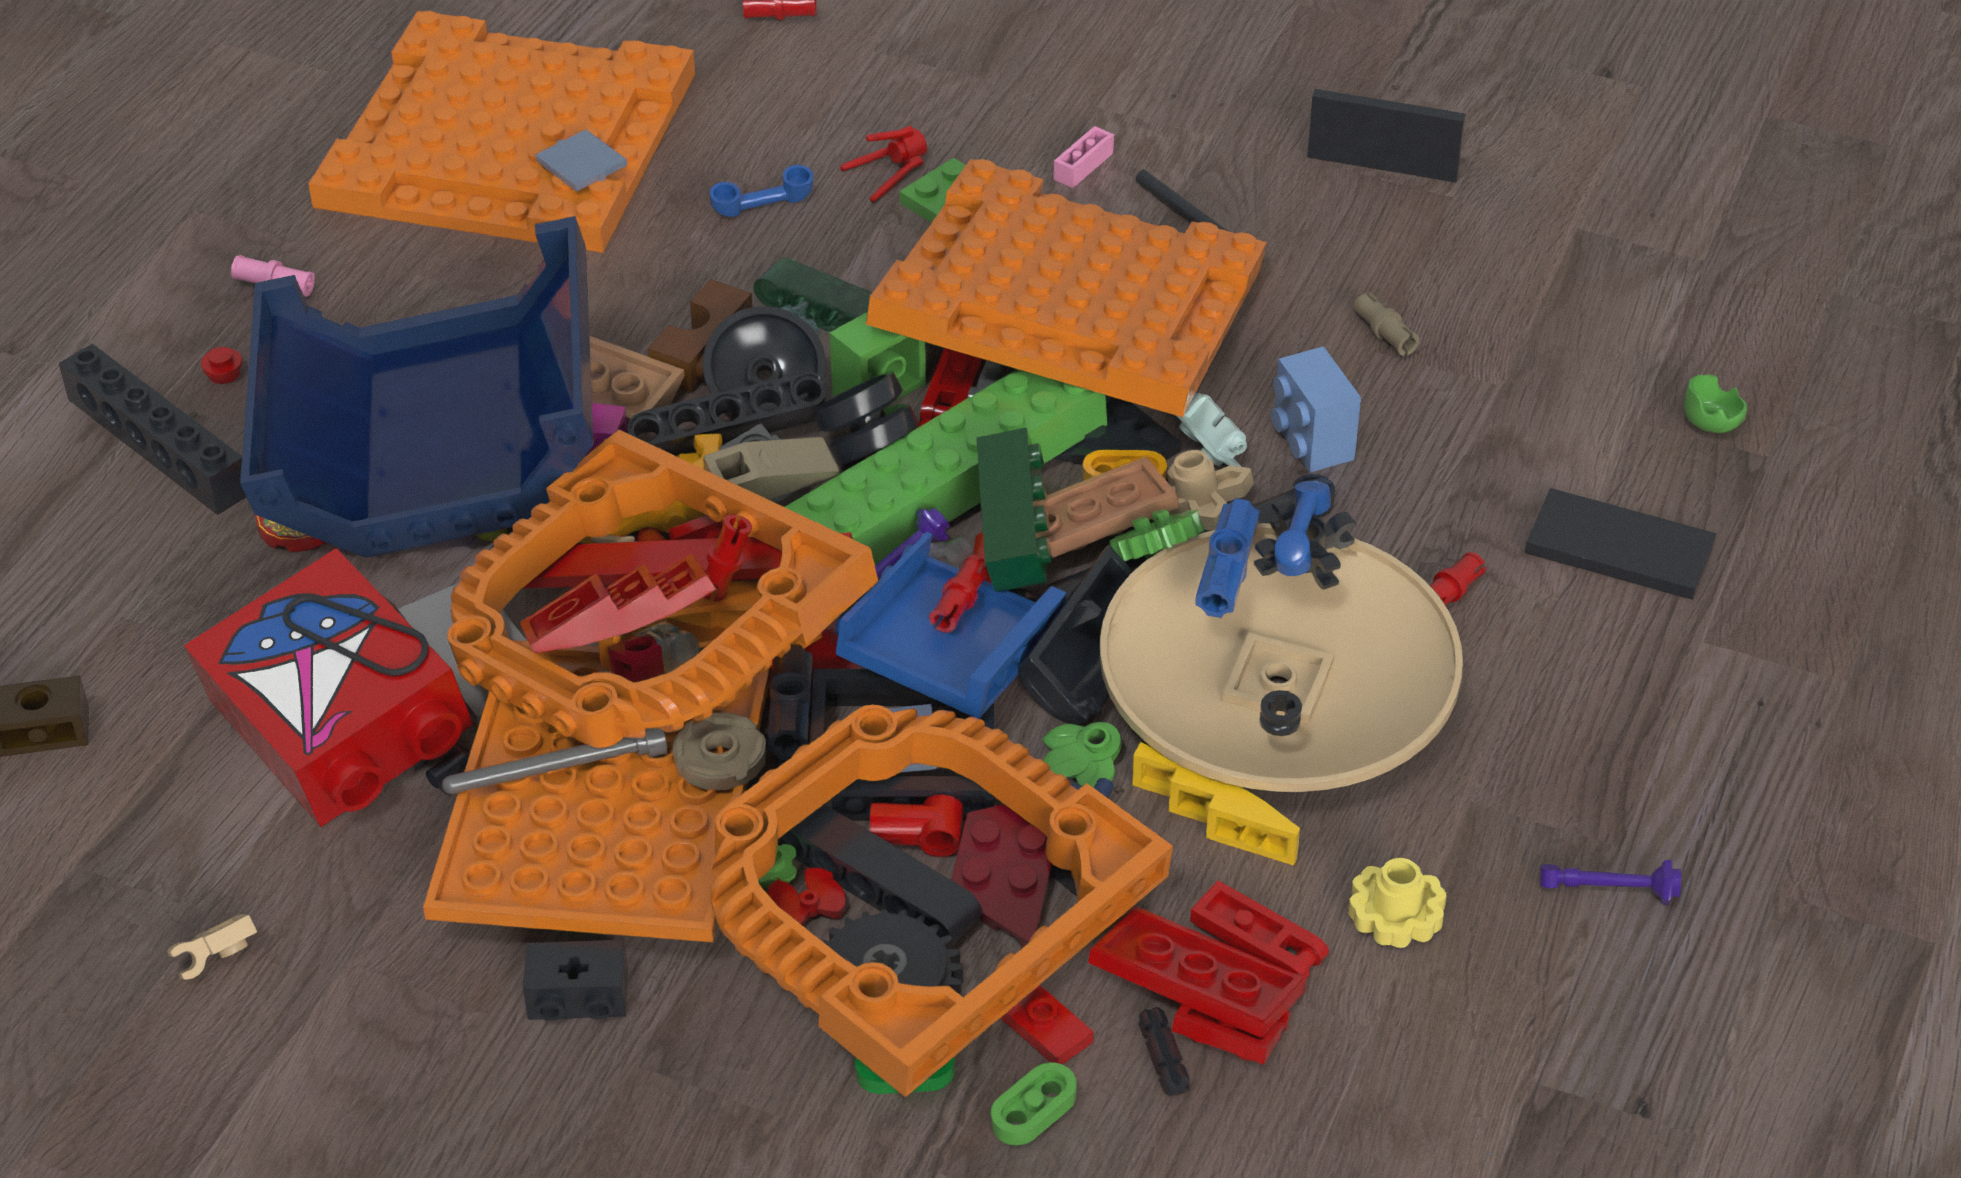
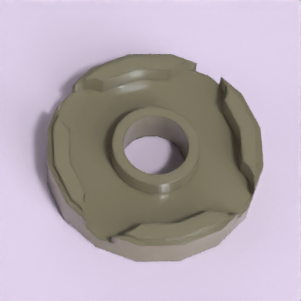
M712 713L711 717L704 721L697 722L694 725L693 721H691L679 731L674 738L673 760L678 774L691 785L706 790H727L743 785L759 774L765 765L766 740L763 733L761 735L756 728V724L750 719L733 713ZM720 746L730 749L722 754L709 752L713 748Z

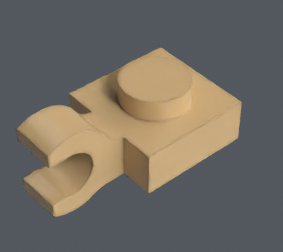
M238 914L197 935L196 938L190 941L174 944L167 952L170 957H175L185 951L192 956L191 966L178 973L180 979H192L202 972L206 958L210 954L214 955L219 952L221 958H224L248 946L245 938L257 933V930L249 915Z

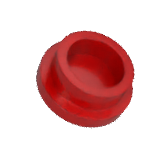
M227 347L214 348L205 354L201 360L203 373L212 382L218 384L229 383L237 379L243 366L241 354Z

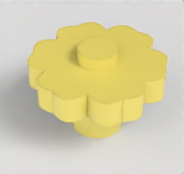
M1395 858L1386 862L1382 868L1368 866L1360 875L1354 878L1348 914L1354 921L1355 928L1363 933L1373 932L1374 940L1378 944L1404 948L1409 945L1411 939L1420 942L1429 941L1433 934L1442 928L1446 892L1440 887V881L1437 877L1422 875L1419 866L1409 859Z

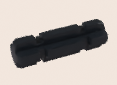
M1159 1007L1151 1010L1145 1009L1139 1014L1140 1020L1138 1025L1143 1037L1147 1039L1145 1044L1155 1071L1161 1076L1159 1081L1162 1090L1168 1096H1173L1177 1093L1183 1094L1189 1089L1188 1083L1190 1078L1185 1066L1180 1063L1182 1057L1171 1029L1166 1026L1169 1023L1165 1012Z

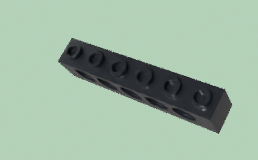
M94 344L79 350L59 363L67 397L70 402L215 514L219 515L246 498L240 484L242 456Z

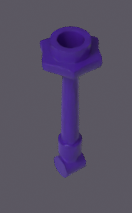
M932 508L929 511L927 509H918L916 512L918 531L875 565L878 581L885 568L889 565L893 567L901 558L905 548L909 544L914 545L926 532L932 534L931 541H946L949 539L945 532L950 527L949 523L937 509Z
M1672 860L1663 861L1662 865L1654 870L1652 876L1580 871V868L1560 870V867L1557 865L1544 864L1540 868V886L1544 888H1557L1559 884H1564L1565 887H1579V885L1651 887L1654 894L1660 898V902L1664 905H1669L1671 897H1680L1681 869L1672 868Z

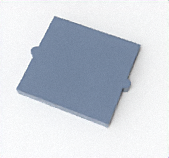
M586 129L566 140H558L556 145L535 155L536 161L576 192L598 180L604 181L606 176L627 166V159Z

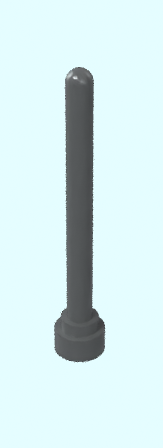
M659 728L645 729V738L623 737L618 743L606 748H594L584 744L445 777L442 782V788L448 794H455L632 752H637L638 756L647 754L649 758L667 754L665 734Z

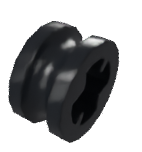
M1277 690L1269 692L1262 698L1259 723L1267 733L1274 736H1287L1298 730L1301 721L1302 703L1295 694L1289 691ZM1283 711L1285 715H1277L1276 712Z

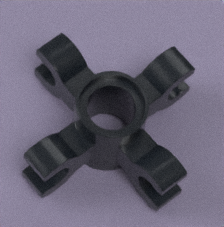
M1288 498L1274 502L1271 506L1278 517L1271 519L1270 525L1278 535L1289 530L1296 509ZM1340 512L1334 515L1327 523L1319 517L1312 515L1306 533L1310 542L1311 567L1306 573L1313 574L1315 582L1322 590L1339 585V580L1332 571L1341 568V563L1336 555L1331 552L1328 553L1327 549L1332 547L1344 549L1354 543L1355 539L1347 530L1356 527V522L1348 512ZM1271 538L1261 540L1255 544V549L1262 558L1255 560L1254 566L1262 576H1268L1278 571L1275 563L1276 541Z

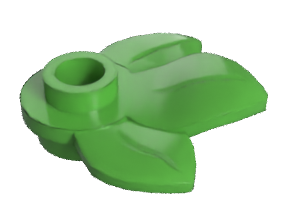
M1095 722L1086 727L1076 724H1064L1052 729L1042 738L1044 744L1051 750L1043 761L1050 766V770L1055 774H1062L1066 778L1070 777L1071 779L1076 778L1078 785L1083 786L1088 783L1092 787H1094L1099 778H1106L1112 781L1115 776L1113 761L1121 750L1122 739L1118 729L1112 724ZM1104 739L1100 744H1092L1096 740Z

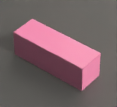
M1094 126L1054 160L1053 180L1074 188L1113 154L1114 134Z

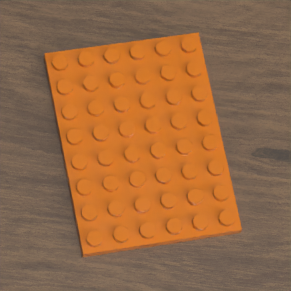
M512 640L534 652L528 641ZM583 645L536 653L579 677L592 673H612L600 668V649L598 646ZM672 651L662 653L665 674L675 670L698 653ZM772 665L765 673H756L753 676V683L746 690L738 689L734 693V699L725 707L716 706L712 709V713H733L748 718L756 724L757 730L760 731L772 676ZM489 691L465 772L580 746L585 743L572 736H563L554 726L541 719H532L523 709L509 701L506 703L501 702ZM690 719V720L684 721V725H686L687 723H689V722H691V721H693V725H694V724H696L698 721L693 720V719ZM677 730L673 732L664 731L667 744V754L649 758L647 754L638 756L637 752H632L460 792L454 804L423 905L425 920L713 942L717 920L711 905L710 880L715 859V820L717 814L733 796L737 794L742 795L746 792L748 782L727 790H706L688 783L678 774L673 760L674 738L680 731ZM720 746L713 748L709 752L722 754L730 749Z

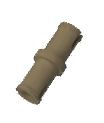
M1368 292V296L1366 293H1363L1356 299L1353 308L1355 313L1371 326V331L1376 337L1387 340L1402 356L1405 353L1409 355L1415 351L1419 345L1420 338L1402 322L1401 315L1396 310L1385 307L1371 292Z

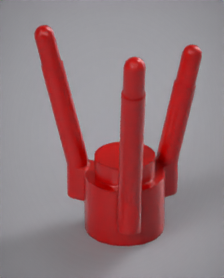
M909 125L899 130L866 135V141L868 142L892 140L885 148L841 164L840 169L846 171L888 155L895 163L905 164L870 196V201L876 202L911 170L923 165L921 157L927 153V143L923 134L918 129Z

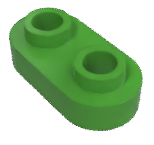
M1044 1063L1032 1069L993 1103L991 1108V1128L994 1135L1000 1141L1009 1145H1023L1033 1141L1074 1105L1077 1087L1074 1073L1066 1066L1058 1063ZM1047 1093H1054V1094H1057L1058 1096H1056V1097H1047V1096H1045V1094H1047ZM1019 1122V1123H1022V1124H1020V1125H1013V1124H1011V1123Z

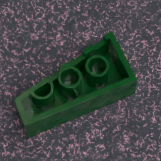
M1027 427L977 437L984 556L995 592L1047 582V563H1052V553L1048 537L1046 536V531H1049L1050 528L1046 511V487L1040 470L1044 468L1040 444H1032Z

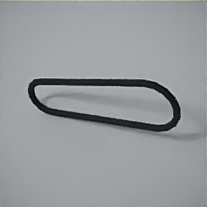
M303 595L288 603L283 611L282 619L291 630L381 674L390 676L405 675L418 668L428 655L429 644L425 636L419 631L318 596ZM315 602L412 635L420 641L422 645L421 653L412 664L399 669L385 668L294 624L289 618L290 612L300 603Z

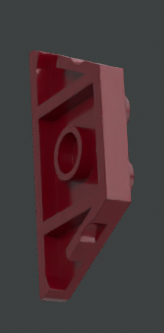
M1005 804L967 813L951 880L967 889L979 901L983 911L982 923L995 931H998L1000 928L1019 939L1020 947L1023 948L1029 943L1032 935L1040 928L1052 876L1053 864L1047 859L1045 853L1047 836Z

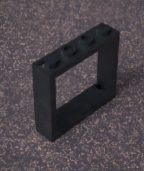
M813 669L809 744L825 733L827 706L949 705L869 669ZM994 703L980 718L985 722V726L992 730L994 729ZM892 776L888 779L877 781L857 779L831 798L832 803H825V805L852 821H870L871 803L873 804V802L923 805L927 798L944 794L958 799L963 804V821H966L967 813L993 807L994 796L976 782L964 776ZM971 799H985V802H971Z

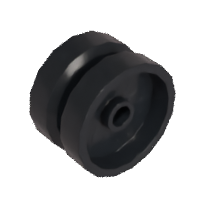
M893 371L883 373L855 385L811 411L822 432H833L848 426V428L835 435L828 444L838 465L876 453L920 425L910 405L898 404L883 410V408L896 401L903 391Z

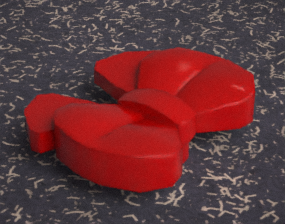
M807 868L804 871L807 890L800 894L787 881L777 879L768 888L767 894L775 904L803 927L808 918L815 917L818 914L836 919L841 918L846 912L844 890L833 880L832 872L822 868Z

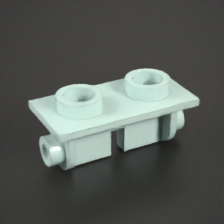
M1196 393L1184 416H1177L1182 421L1179 428L1192 440L1200 441L1204 447L1201 451L1205 452L1215 465L1221 466L1224 462L1228 465L1241 467L1234 457L1242 454L1247 448L1245 434L1229 418L1224 417L1220 421L1225 413L1209 395Z

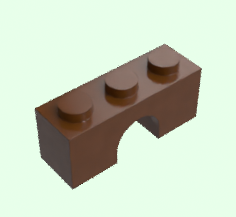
M710 279L690 301L692 330H684L668 325L648 347V357L684 369L685 376L679 389L693 393L704 381L703 355L711 334L722 321L732 314L752 308V293Z

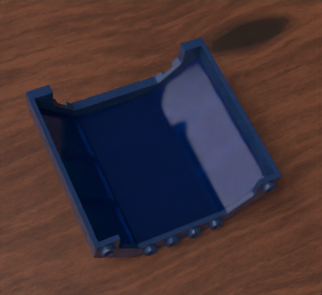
M576 216L535 224V235L544 259L538 266V273L530 284H525L518 295L358 327L348 322L340 325L322 317V311L308 306L295 275L255 283L240 478L241 487L254 514L360 556L371 557L512 528L513 524L519 519L528 520L532 517L531 510L540 503L548 504L550 500L546 488L564 473L573 472L594 445L586 246Z

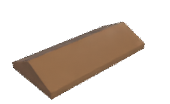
M546 321L533 335V372L567 327ZM590 336L592 403L626 407L627 423L639 412L672 403L685 376L684 369ZM572 343L537 387V390L561 398L573 383ZM523 348L520 350L521 360L524 358ZM519 353L502 371L503 377L518 383Z

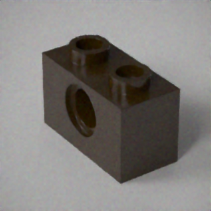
M80 675L0 686V757L88 745L89 705Z

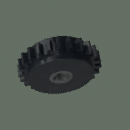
M882 909L880 914L870 915L865 911L862 912V918L853 921L849 917L845 918L844 927L840 930L831 927L829 929V941L820 939L856 967L864 963H881L890 967L895 972L899 983L928 987L949 986L962 996L963 965L960 961L959 949H953V938L950 935L941 937L940 925L935 924L930 927L925 925V917L922 915L914 919L908 917L907 912L901 910L899 914H889L887 909Z

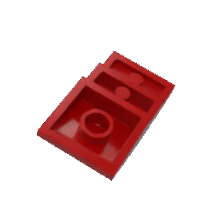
M691 553L655 577L652 576L644 563L608 587H605L596 573L522 620L520 624L529 645L535 653L583 646L631 632L667 617L716 589Z

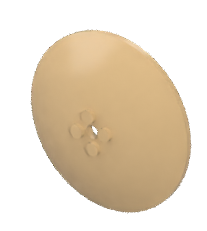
M1258 524L1248 558L1247 577L1241 583L1234 611L1224 614L1222 618L1207 616L1195 604L1197 590L1209 554V540L1215 530L1204 532L1188 538L1185 542L1163 549L1142 563L1119 587L1108 606L1100 636V665L1108 694L1120 715L1146 743L1165 757L1198 774L1227 784L1275 792H1307L1344 787L1372 779L1408 761L1431 742L1449 719L1461 686L1463 668L1461 641L1457 627L1440 597L1410 567L1392 555L1358 539H1355L1351 546L1344 549H1337L1335 547L1327 549V552L1335 554L1341 563V568L1332 571L1338 578L1339 585L1322 590L1315 582L1312 573L1286 576L1277 571L1268 576L1261 575L1254 566V561L1262 558L1255 549V544L1268 538L1276 541L1280 535L1275 533L1270 524ZM1274 676H1280L1288 681L1285 683H1274L1270 679ZM1271 691H1289L1295 694L1302 703L1300 727L1291 735L1274 736L1267 733L1259 723L1261 700ZM1277 711L1276 714L1285 715V712Z

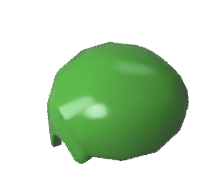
M1696 375L1688 380L1683 412L1690 423L1703 431L1726 433L1731 432L1745 421L1747 403L1738 396L1736 387L1730 391L1722 390L1719 387L1717 376Z

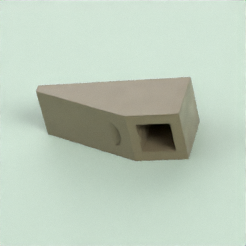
M823 437L743 442L703 456L704 470L768 500L839 475V469Z

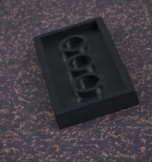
M1315 89L1312 96L1307 158L1456 183L1459 174L1466 113Z
M1550 488L1527 539L1525 553L1693 600L1714 546L1716 533Z

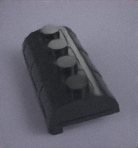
M1110 545L1100 552L1091 568L1073 589L1070 597L1050 621L1043 634L1019 665L1018 673L1025 688L1049 714L1064 723H1086L1091 716L1100 711L1109 698L1100 665L1101 630L1111 600L1119 587L1133 573L1131 568Z

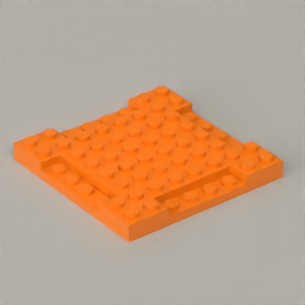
M417 11L392 50V67L346 139L337 138L308 183L312 207L536 243L538 241L535 235V224L576 216L586 250L603 253L695 76L694 50L672 45L648 44L637 40H623L618 51H614L608 48H593L573 43H558L538 38L509 36L504 33H488L486 20L473 19L468 16L438 14L433 11ZM586 129L627 159V166L606 176L604 181L598 180L576 192L536 161L535 155L556 145L558 140H566Z
M970 159L947 190L944 207L904 261H895L870 295L866 325L1183 417L1261 270L1267 242L1257 240L1248 233H1232L1219 229L1216 225L1209 222L1197 223L1192 221L1186 232L1181 233L1172 226L1153 225L1143 222L1133 215H1118L1104 211L1100 206L1094 204L1083 205L1068 201L1059 194L1041 193L1044 179L1034 177L1025 170H1009L996 166L989 160Z

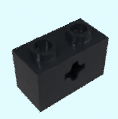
M624 940L526 943L523 993L528 1020L542 1019L554 1021L571 1018L605 1019L608 1017H626L628 965Z

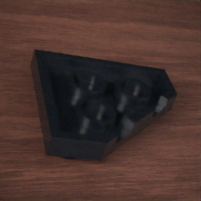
M1106 395L1107 425H1101L1085 435V439L1052 459L1073 460L1074 464L1083 465L1084 458L1097 450H1149L1161 454L1167 460L1181 452V441L1132 402Z

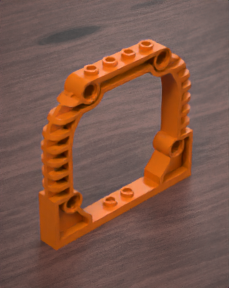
M617 430L585 456L573 472L564 473L546 488L550 500L548 504L540 503L531 510L532 517L528 520L519 519L513 524V532L511 534L499 535L494 539V547L490 551L487 549L481 550L475 556L476 563L471 567H464L460 574V582L458 586H454L451 594L450 616L453 625L448 630L447 638L457 663L458 671L469 684L473 686L478 684L489 690L501 702L506 703L509 701L523 709L532 719H541L554 726L565 737L572 736L594 748H606L618 743L623 737L645 738V729L659 728L665 732H673L683 729L684 721L693 719L699 722L711 717L713 708L716 706H727L733 701L734 693L738 689L746 690L753 683V676L756 673H765L771 667L774 657L784 656L790 650L791 642L796 640L804 645H808L878 582V576L870 547L630 434ZM676 500L708 515L716 522H723L727 515L736 514L734 528H737L740 516H743L752 524L748 537L752 536L782 551L780 567L768 571L759 579L757 588L760 599L747 612L686 663L670 673L641 682L633 683L609 672L592 673L579 677L512 641L503 616L500 614L502 609L518 591L587 536L594 538L610 535L620 527L622 519L638 514L665 510Z
M866 705L855 710L842 721L838 720L832 723L822 736L809 745L801 746L792 758L777 769L767 771L758 783L742 795L737 794L733 796L717 814L715 820V859L711 872L710 899L719 928L723 935L735 945V949L742 956L749 957L754 961L756 967L763 973H768L775 978L777 984L784 990L791 991L796 995L798 1001L805 1007L812 1008L819 1014V1028L904 1097H907L1165 880L1169 874L1173 845L1088 783L1077 790L1064 775L1055 774L1042 759L1033 758L1029 755L1027 748L1020 743L1014 744L1002 730L998 728L992 730L986 727L985 722L976 717H969L967 719L956 718V714L953 711L938 710L928 716H918L917 710L914 708L892 713L891 710L883 706ZM910 764L948 768L976 782L1047 836L1045 849L1047 859L1060 869L1071 870L1076 886L1077 904L1049 927L1046 925L1040 927L1032 935L1025 947L1016 954L1009 953L1000 961L996 970L964 997L949 986L928 987L902 984L898 982L895 972L884 964L871 962L864 963L858 967L854 966L778 907L759 885L758 880L775 863L778 838L857 779L868 781L885 780L900 773Z

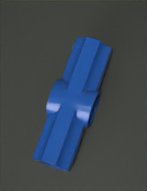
M1235 498L1231 503L1223 504L1216 530L1210 537L1209 554L1195 599L1196 606L1200 607L1207 616L1222 618L1224 614L1233 612L1241 583L1247 577L1248 558L1260 520V511L1255 509L1248 500Z

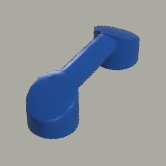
M793 165L786 168L783 172V185L742 195L737 185L730 182H720L710 189V204L718 213L728 217H736L741 213V210L784 200L790 203L799 202L812 191L813 172L806 166Z
M1305 481L1295 485L1296 509L1289 530L1283 532L1275 543L1276 568L1283 575L1299 576L1306 573L1311 567L1310 542L1306 533L1312 515L1322 514L1331 506L1330 487L1325 483Z

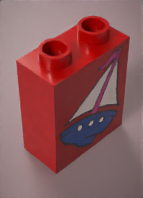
M337 548L184 645L210 702L320 828L345 811L354 812L365 808L378 797L386 783L422 759L431 760L444 755L456 744L460 734L473 726L452 668L430 645L428 646V655L418 668L405 675L390 676L381 674L291 630L285 625L282 617L287 604L297 597L314 595L414 629ZM315 602L300 603L290 612L289 618L294 624L385 668L399 669L412 664L421 653L422 645L412 635Z

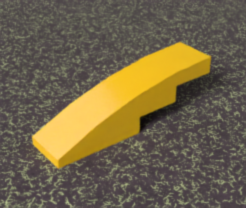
M1142 742L1139 743L1133 756L1132 786L1168 796L1169 812L1207 823V839L1293 866L1295 865L1298 855L1300 828L1267 802L1241 786L1227 784L1198 774L1165 757L1152 746Z

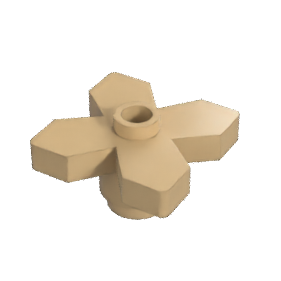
M1190 450L1179 454L1167 471L1169 485L1177 493L1180 508L1168 513L1171 516L1175 513L1180 514L1188 510L1193 511L1197 509L1204 530H1215L1223 504H1227V501L1234 500L1235 498L1245 497L1253 486L1251 469L1229 465L1215 471L1213 462L1203 451Z

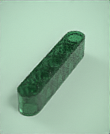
M785 257L779 258L753 285L756 297L765 306L787 310L799 316L808 324L829 333L868 312L870 295L873 293ZM925 342V348H926L930 343Z

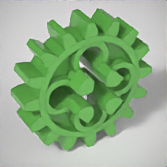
M1161 509L1151 513L1154 522L1150 523L1149 518H1144V516L1133 520L1134 529L1117 535L1116 538L1110 540V545L1124 561L1132 558L1137 559L1145 556V559L1148 560L1160 552L1161 549L1170 548L1174 544L1185 542L1188 538L1199 535L1200 532L1204 531V527L1197 509L1193 511L1188 510L1180 514L1175 513L1171 516L1168 510Z

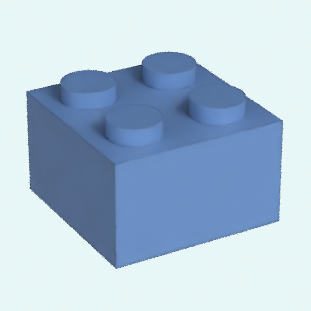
M1325 347L1279 358L1277 377L1273 380L1276 397L1275 408L1271 410V420L1275 430L1282 432L1289 442L1294 457L1300 458L1309 472L1355 460L1361 397Z

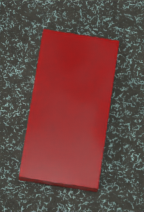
M1136 906L1090 949L1088 963L1260 1038H1263L1303 995L1307 981L1303 976Z

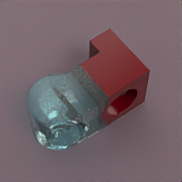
M658 623L608 648L611 672L633 683L667 674L698 654L699 643L693 633L682 631L669 623Z

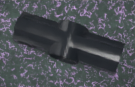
M790 645V650L782 657H774L773 674L770 681L767 749L769 752L777 755L779 760H789L801 746L808 745L809 724L811 722L813 654L805 651L801 645Z

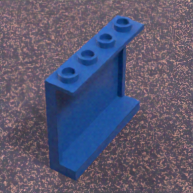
M926 532L914 545L909 544L905 548L901 558L893 567L889 565L885 568L880 580L862 595L850 610H846L839 616L835 625V634L838 635L836 655L980 719L1017 677L1020 662L1030 652L1045 631L1047 625L1062 608L1067 592L1051 586L1035 603L1008 590L995 592L992 583L984 580L977 591V601L971 609L964 611L956 628L949 633L938 631L935 628L943 616L940 615L937 622L932 625L929 615L942 598L943 586L950 578L956 576L959 569L929 556L932 534Z

